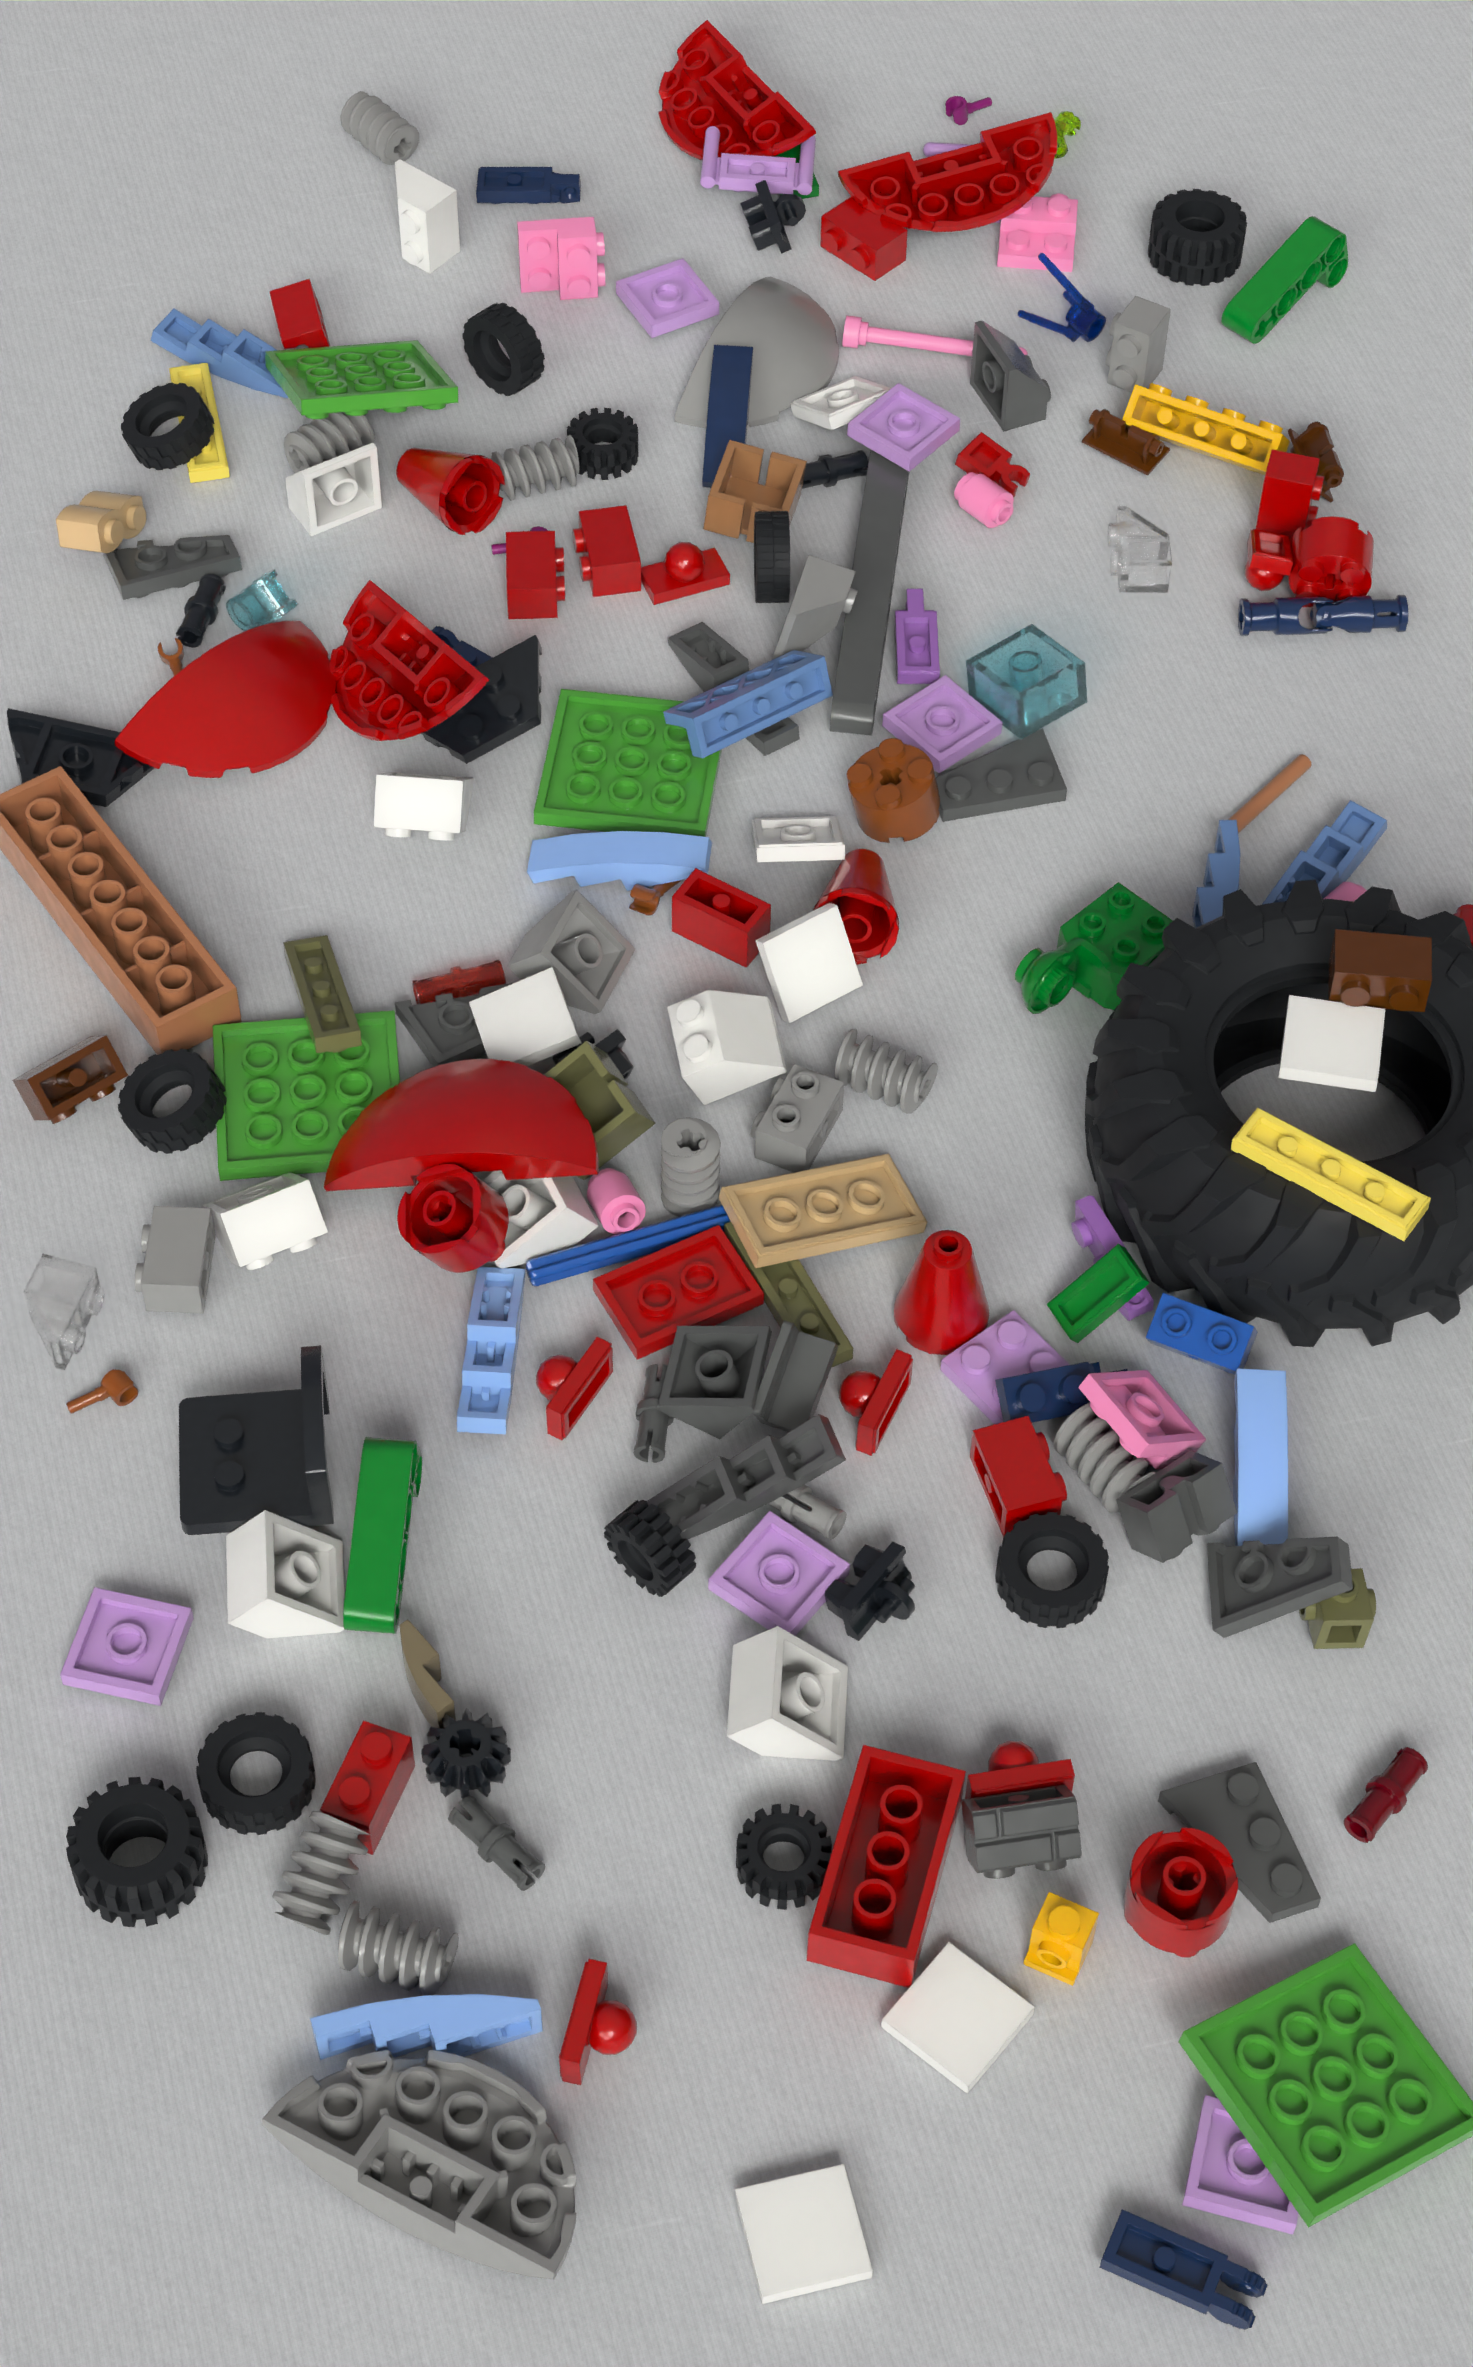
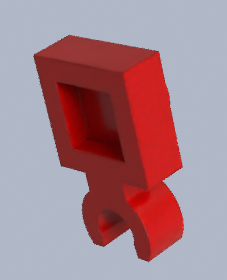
M982 432L958 454L955 465L967 474L970 472L984 474L1011 493L1013 498L1018 486L1012 481H1016L1025 487L1030 477V473L1024 467L1010 464L1013 454Z

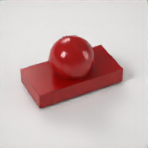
M1258 529L1250 530L1247 541L1249 560L1245 566V577L1247 582L1259 591H1270L1282 582L1285 575L1290 576L1293 565L1291 541L1289 536Z
M678 542L670 547L663 562L641 567V582L653 605L730 585V573L716 548L701 551L691 542Z
M596 1337L578 1363L572 1357L556 1355L548 1357L540 1364L536 1374V1385L540 1393L550 1400L546 1406L547 1434L561 1441L564 1438L566 1439L613 1373L612 1343Z
M896 1349L882 1378L873 1372L860 1370L850 1373L842 1381L838 1393L840 1402L847 1413L853 1417L860 1418L857 1428V1451L870 1456L876 1453L911 1384L913 1367L911 1354Z
M1021 1741L1004 1742L999 1744L991 1753L988 1760V1772L968 1775L965 1799L1064 1784L1072 1792L1075 1773L1071 1759L1039 1764L1038 1757L1032 1747Z
M593 1959L585 1962L559 2055L560 2077H562L564 2082L577 2085L582 2084L591 2047L603 2055H617L629 2048L637 2034V2021L629 2007L617 2000H604L608 1988L607 1962Z

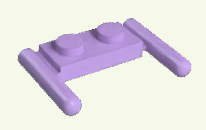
M710 126L706 129L700 180L702 187L712 188L714 185H719V189L758 192L755 184L766 180L771 194H793V190H797L801 195H808L812 192L816 144L814 135L801 143L799 163H795L796 158L729 153H721V157H718L720 130L715 126Z

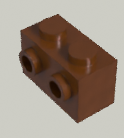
M1335 929L1329 958L1328 1001L1342 1002L1352 1007L1369 1006L1398 1011L1425 1012L1432 983V938Z
M107 1035L86 1038L12 1081L33 1119L51 1120L52 1124H55L77 1112L75 1106L90 1098L93 1102L115 1091L114 1083L127 1077L128 1074Z

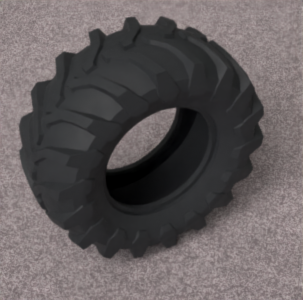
M1316 879L1295 881L1287 901L1256 906L1241 889L1224 895L1222 916L1197 928L1176 918L1163 930L1162 940L1165 950L1148 967L1130 963L1118 983L1117 996L1122 1001L1109 1016V1019L1100 1029L1095 1039L1093 1054L1098 1056L1096 1062L1090 1063L1086 1080L1085 1135L1087 1157L1094 1181L1097 1182L1104 1213L1121 1241L1137 1244L1151 1281L1167 1293L1194 1288L1200 1292L1209 1310L1244 1323H1248L1256 1317L1280 1323L1292 1346L1314 1347L1325 1329L1362 1328L1370 1345L1376 1346L1391 1342L1395 1322L1425 1312H1429L1442 1324L1457 1316L1461 1309L1459 1295L1473 1285V946L1464 919L1443 911L1418 920L1401 913L1393 890L1373 886L1354 902L1323 899ZM1335 929L1432 938V983L1425 1012L1385 1009L1378 1082L1394 1092L1412 1110L1426 1136L1396 1154L1375 1160L1362 1161L1431 1198L1428 1210L1405 1241L1328 1202L1295 1182L1275 1174L1248 1157L1231 1150L1232 1139L1244 1124L1229 1108L1221 1092L1231 1083L1248 1073L1267 1066L1280 1064L1289 995L1328 1000L1329 958Z

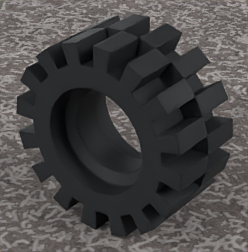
M604 407V413H598V408L591 409V415H587L583 411L579 413V420L573 418L570 421V426L567 427V436L571 435L574 439L579 457L580 475L587 471L588 478L595 479L596 474L601 475V480H608V474H613L614 478L621 477V470L628 473L632 470V465L635 466L638 462V427L636 423L633 424V418L630 416L624 418V412L617 410L615 414H611V408ZM607 442V443H612V444H608V445H596L595 443Z
M636 1500L604 1528L606 1530L604 1538L609 1541L607 1543L609 1550L616 1553L614 1557L616 1562L625 1566L626 1570L624 1572L629 1577L634 1576L636 1584L641 1588L646 1586L648 1593L652 1595L657 1593L659 1597H663L694 1571L697 1564L694 1562L696 1559L695 1553L688 1549L691 1546L688 1539L680 1536L681 1529L677 1525L672 1526L669 1522L670 1517L665 1512L659 1514L658 1507L654 1504L648 1505L645 1500Z
M781 1804L772 1805L771 1815L767 1816L762 1808L755 1812V1822L749 1818L745 1821L743 1832L739 1833L737 1838L736 1868H738L737 1877L740 1885L746 1883V1893L751 1898L759 1893L760 1904L768 1907L771 1899L778 1900L777 1909L787 1910V1900H794L795 1907L798 1908L805 1905L806 1895L812 1901L819 1896L820 1886L823 1884L832 1853L831 1836L826 1837L827 1827L823 1821L815 1825L816 1814L807 1810L805 1815L801 1817L799 1816V1806L790 1804L789 1813H782ZM790 1842L800 1847L805 1858L803 1863L795 1870L778 1871L766 1864L763 1854L766 1848L773 1843Z

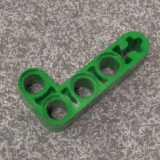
M1315 216L1307 218L1231 299L1223 312L1222 325L1253 344L1259 343L1316 281L1328 288H1333L1341 281L1348 267L1346 235Z
M365 1437L361 1456L344 1601V1630L392 1634L397 1632L413 1497H418L422 1477V1454L417 1441Z

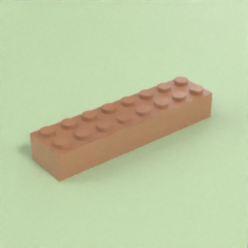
M61 766L0 794V850L157 1055L170 1049L173 1051H179L180 1049L188 1050L212 1038L213 1025L242 1022L235 985Z

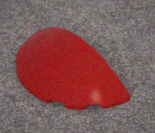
M708 20L686 38L677 49L679 60L673 70L665 71L659 87V95L662 99V111H659L661 123L672 142L680 150L696 159L703 160L705 132L710 126H715L720 130L718 157H721V153L776 156L794 148L816 134L814 127L778 91L774 93L747 66L742 54Z
M1049 112L981 131L980 143L915 161H913L910 152H905L838 171V177L844 188L859 205L892 224L909 229L932 232H954L982 227L1019 210L1047 182L1052 172L1055 155L1057 154L1056 124L1052 113Z
M371 580L361 590L344 618L343 625L347 628L348 633L343 645L332 650L329 664L330 672L335 676L336 693L331 696V703L338 718L356 734L375 741L402 740L431 729L465 706L489 681L485 675Z
M301 621L274 622L246 630L211 648L171 678L129 721L115 739V746L132 758L157 769L161 767L162 763L184 767L191 777L221 778L225 770L249 767L251 773H257L282 764L306 749L320 735L327 724V713L331 706V696L336 693L335 676L330 672L328 653L321 641Z
M470 1059L438 1065L416 1073L414 1076L389 1088L373 1100L360 1113L340 1139L330 1160L323 1187L326 1191L416 1186L417 1176L423 1171L440 1164H455L470 1172L502 1170L506 1180L598 1175L599 1158L592 1127L577 1105L576 1099L564 1086L552 1077H547L523 1064L496 1059Z

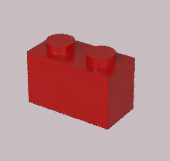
M850 197L821 216L820 246L857 271L876 281L906 261L908 230L881 219V216L871 213Z
M1278 450L1271 451L1264 477L1256 529L1289 536L1291 541L1294 532L1301 527V531L1311 527L1312 520L1317 518L1319 508L1311 506L1312 500H1320L1324 476L1317 475L1320 458Z
M627 505L578 511L579 528L572 529L575 553L583 554V557H579L581 579L583 582L589 581L593 597L641 591V560Z
M555 531L506 532L508 619L558 618L557 601H565L564 576H556V572H564V547H555Z
M696 868L672 896V932L746 968L759 954L755 940L770 933L771 904Z
M1029 1416L975 1429L972 1433L970 1459L1003 1537L1007 1531L1010 1532L1013 1529L1014 1524L1020 1520L1023 1522L1029 1519L1031 1515H1047V1512H1057V1515H1060L1062 1502L1067 1500V1490L1063 1477L1059 1472L1053 1473L1048 1462L1050 1453L1046 1438L1042 1432H1035Z
M363 1720L320 1808V1812L371 1834H359L357 1837L368 1848V1854L374 1855L415 1768L412 1737Z

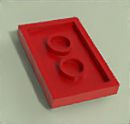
M719 1225L593 1279V1291L637 1360L672 1345L677 1326H715L764 1304V1292Z

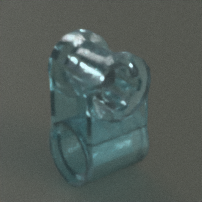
M275 569L262 575L227 601V612L231 620L241 630L246 631L266 623H273L298 605L296 599H290L276 579L278 573Z

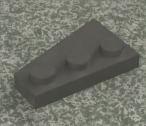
M229 535L180 538L171 546H155L153 540H142L137 542L138 548H116L110 553H103L123 600L142 598L150 593L169 588H182L189 583L200 581L205 574H215L221 578L229 573L242 570L240 556Z
M1043 728L936 777L940 795L939 812L942 822L1066 801L1067 788Z
M513 983L485 987L480 990L478 995L454 999L452 993L435 996L436 1002L412 1005L411 1000L395 1002L396 1015L433 1067L454 1061L475 1059L485 1054L486 1051L469 1002Z
M1337 1536L1286 1539L1283 1544L1264 1545L1259 1540L1243 1541L1242 1546H1225L1221 1542L1207 1543L1212 1629L1223 1638L1353 1589L1349 1545Z
M1257 1762L1160 1792L1158 1802L1170 1815L1175 1813L1187 1828H1195L1212 1835L1228 1849L1233 1859L1232 1864L1236 1876L1238 1877V1889L1269 1923L1318 1908L1321 1897Z

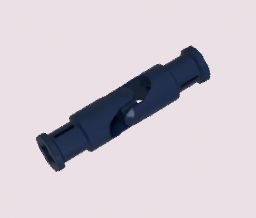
M1370 595L1350 596L1333 604L1327 603L1333 602L1332 599L1327 597L1275 598L1273 602L1250 603L1248 599H1240L1238 628L1241 636H1248L1252 631H1273L1275 635L1325 634L1333 631L1332 626L1349 633H1370L1372 629L1395 628L1397 632H1405L1408 624V603L1405 595H1397L1395 599L1372 600ZM1308 603H1314L1309 615L1314 628L1302 627L1298 618L1300 609ZM1390 612V615H1377V613Z

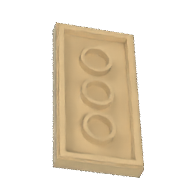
M889 1153L721 1187L719 1200L755 1268L924 1233L927 1225L926 1218Z

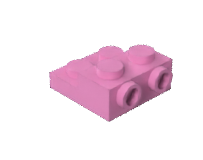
M1060 193L1053 194L1050 197L1033 196L1019 210L1001 219L997 267L1072 272L1078 200L1069 199L1066 195Z
M594 217L517 222L521 293L559 290L560 300L598 298V287L605 286L604 263H597V256H605L603 232H596Z
M1148 1370L1089 1373L1078 1387L1090 1401L1092 1411L1101 1419L1106 1420L1117 1433L1122 1447L1137 1458L1146 1459L1149 1463L1148 1465L1155 1469L1165 1468L1190 1450L1197 1452L1206 1440Z

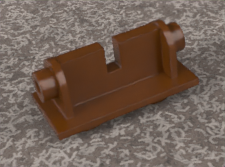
M1096 409L1093 411L1089 419V424L1093 425V428L1082 439V443L1147 476L1170 451V448L1160 441L1159 435L1150 434L1134 425L1129 428L1125 426L1126 421L1110 414L1106 409L1101 411Z
M1312 422L1308 425L1307 430L1300 435L1290 428L1287 431L1293 445L1290 449L1291 453L1320 458L1317 475L1324 476L1321 496L1331 503L1333 497L1330 488L1337 487L1342 483L1344 471L1337 453L1332 449L1334 445L1327 426L1320 422Z

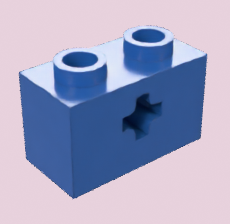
M1162 1293L1146 1339L1151 1344L1235 1375L1237 1368H1245L1258 1332L1252 1325Z

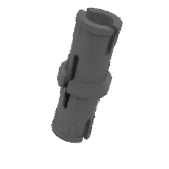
M653 1364L646 1368L643 1400L637 1404L636 1419L639 1421V1428L633 1453L637 1459L643 1462H648L650 1445L651 1449L654 1450L652 1462L657 1463L664 1459L667 1428L674 1420V1417L661 1412L658 1407L668 1366L664 1364L662 1365L661 1380L657 1377L658 1364Z
M467 1796L460 1800L458 1803L472 1816V1820L467 1819L454 1807L449 1814V1822L455 1825L479 1847L477 1853L487 1863L493 1861L517 1884L521 1891L532 1887L535 1882L521 1870V1866L524 1865L539 1879L545 1870V1864L535 1858L515 1839L516 1833L507 1823L499 1824L477 1803L473 1796Z

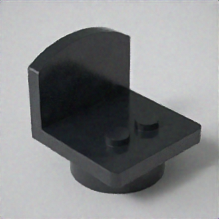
M321 1345L301 1347V1389L185 1398L179 1403L180 1521L185 1534L231 1533L264 1510L304 1526L334 1524L324 1415L330 1414L329 1394Z

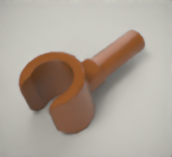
M175 638L178 651L171 656L163 652L161 642L158 644L159 656L165 664L170 666L174 676L182 670L181 661L184 657L183 645L178 638Z
M680 881L655 885L652 889L636 884L630 893V896L635 899L629 906V909L645 915H653L657 910L660 898Z
M113 1369L103 1377L101 1386L67 1402L66 1405L71 1414L98 1401H103L108 1397H111L118 1406H125L138 1396V1390L124 1371Z

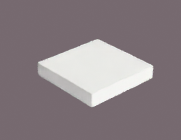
M854 376L794 400L790 404L794 417L829 430H834L848 424L891 388Z
M836 816L756 818L752 820V836L757 862L845 860V844L839 820Z
M828 903L755 940L782 1021L791 1023L863 986L838 906Z
M553 967L469 1002L488 1059L505 1060L529 1066L581 1044Z
M1289 995L1278 1078L1376 1092L1385 1009L1369 1006L1352 1007L1342 1002Z
M948 1942L884 2016L881 2028L968 2094L1034 2015L1035 2007Z
M844 2164L735 2189V2199L762 2304L872 2278L873 2269Z

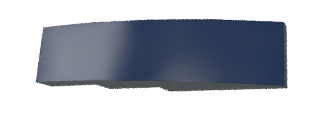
M714 345L705 438L703 487H712L729 440L746 444L753 347Z

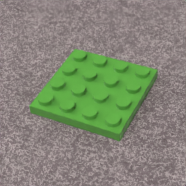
M418 340L265 351L266 368L300 414L310 419H324L329 417V413L344 412L350 416H362L368 414V410L383 409L390 413H400L406 411L407 407L422 406L425 409L437 410L445 408L448 403H458V386Z
M561 689L534 808V824L603 832H668L706 837L722 749L705 758L695 757L692 755L686 728L666 724L663 711L684 701Z
M395 1011L355 1013L361 1031L362 1046L347 1048L336 1053H316L305 1018L213 1025L214 1072L224 1085L226 1090L224 1095L227 1098L226 1105L223 1108L224 1114L222 1119H219L216 1123L220 1181L273 1177L290 1172L296 1175L327 1172L330 1160L340 1139L360 1113L382 1093L400 1083Z
M1355 1943L1183 2031L1178 2041L1308 2227L1473 2136V2101Z

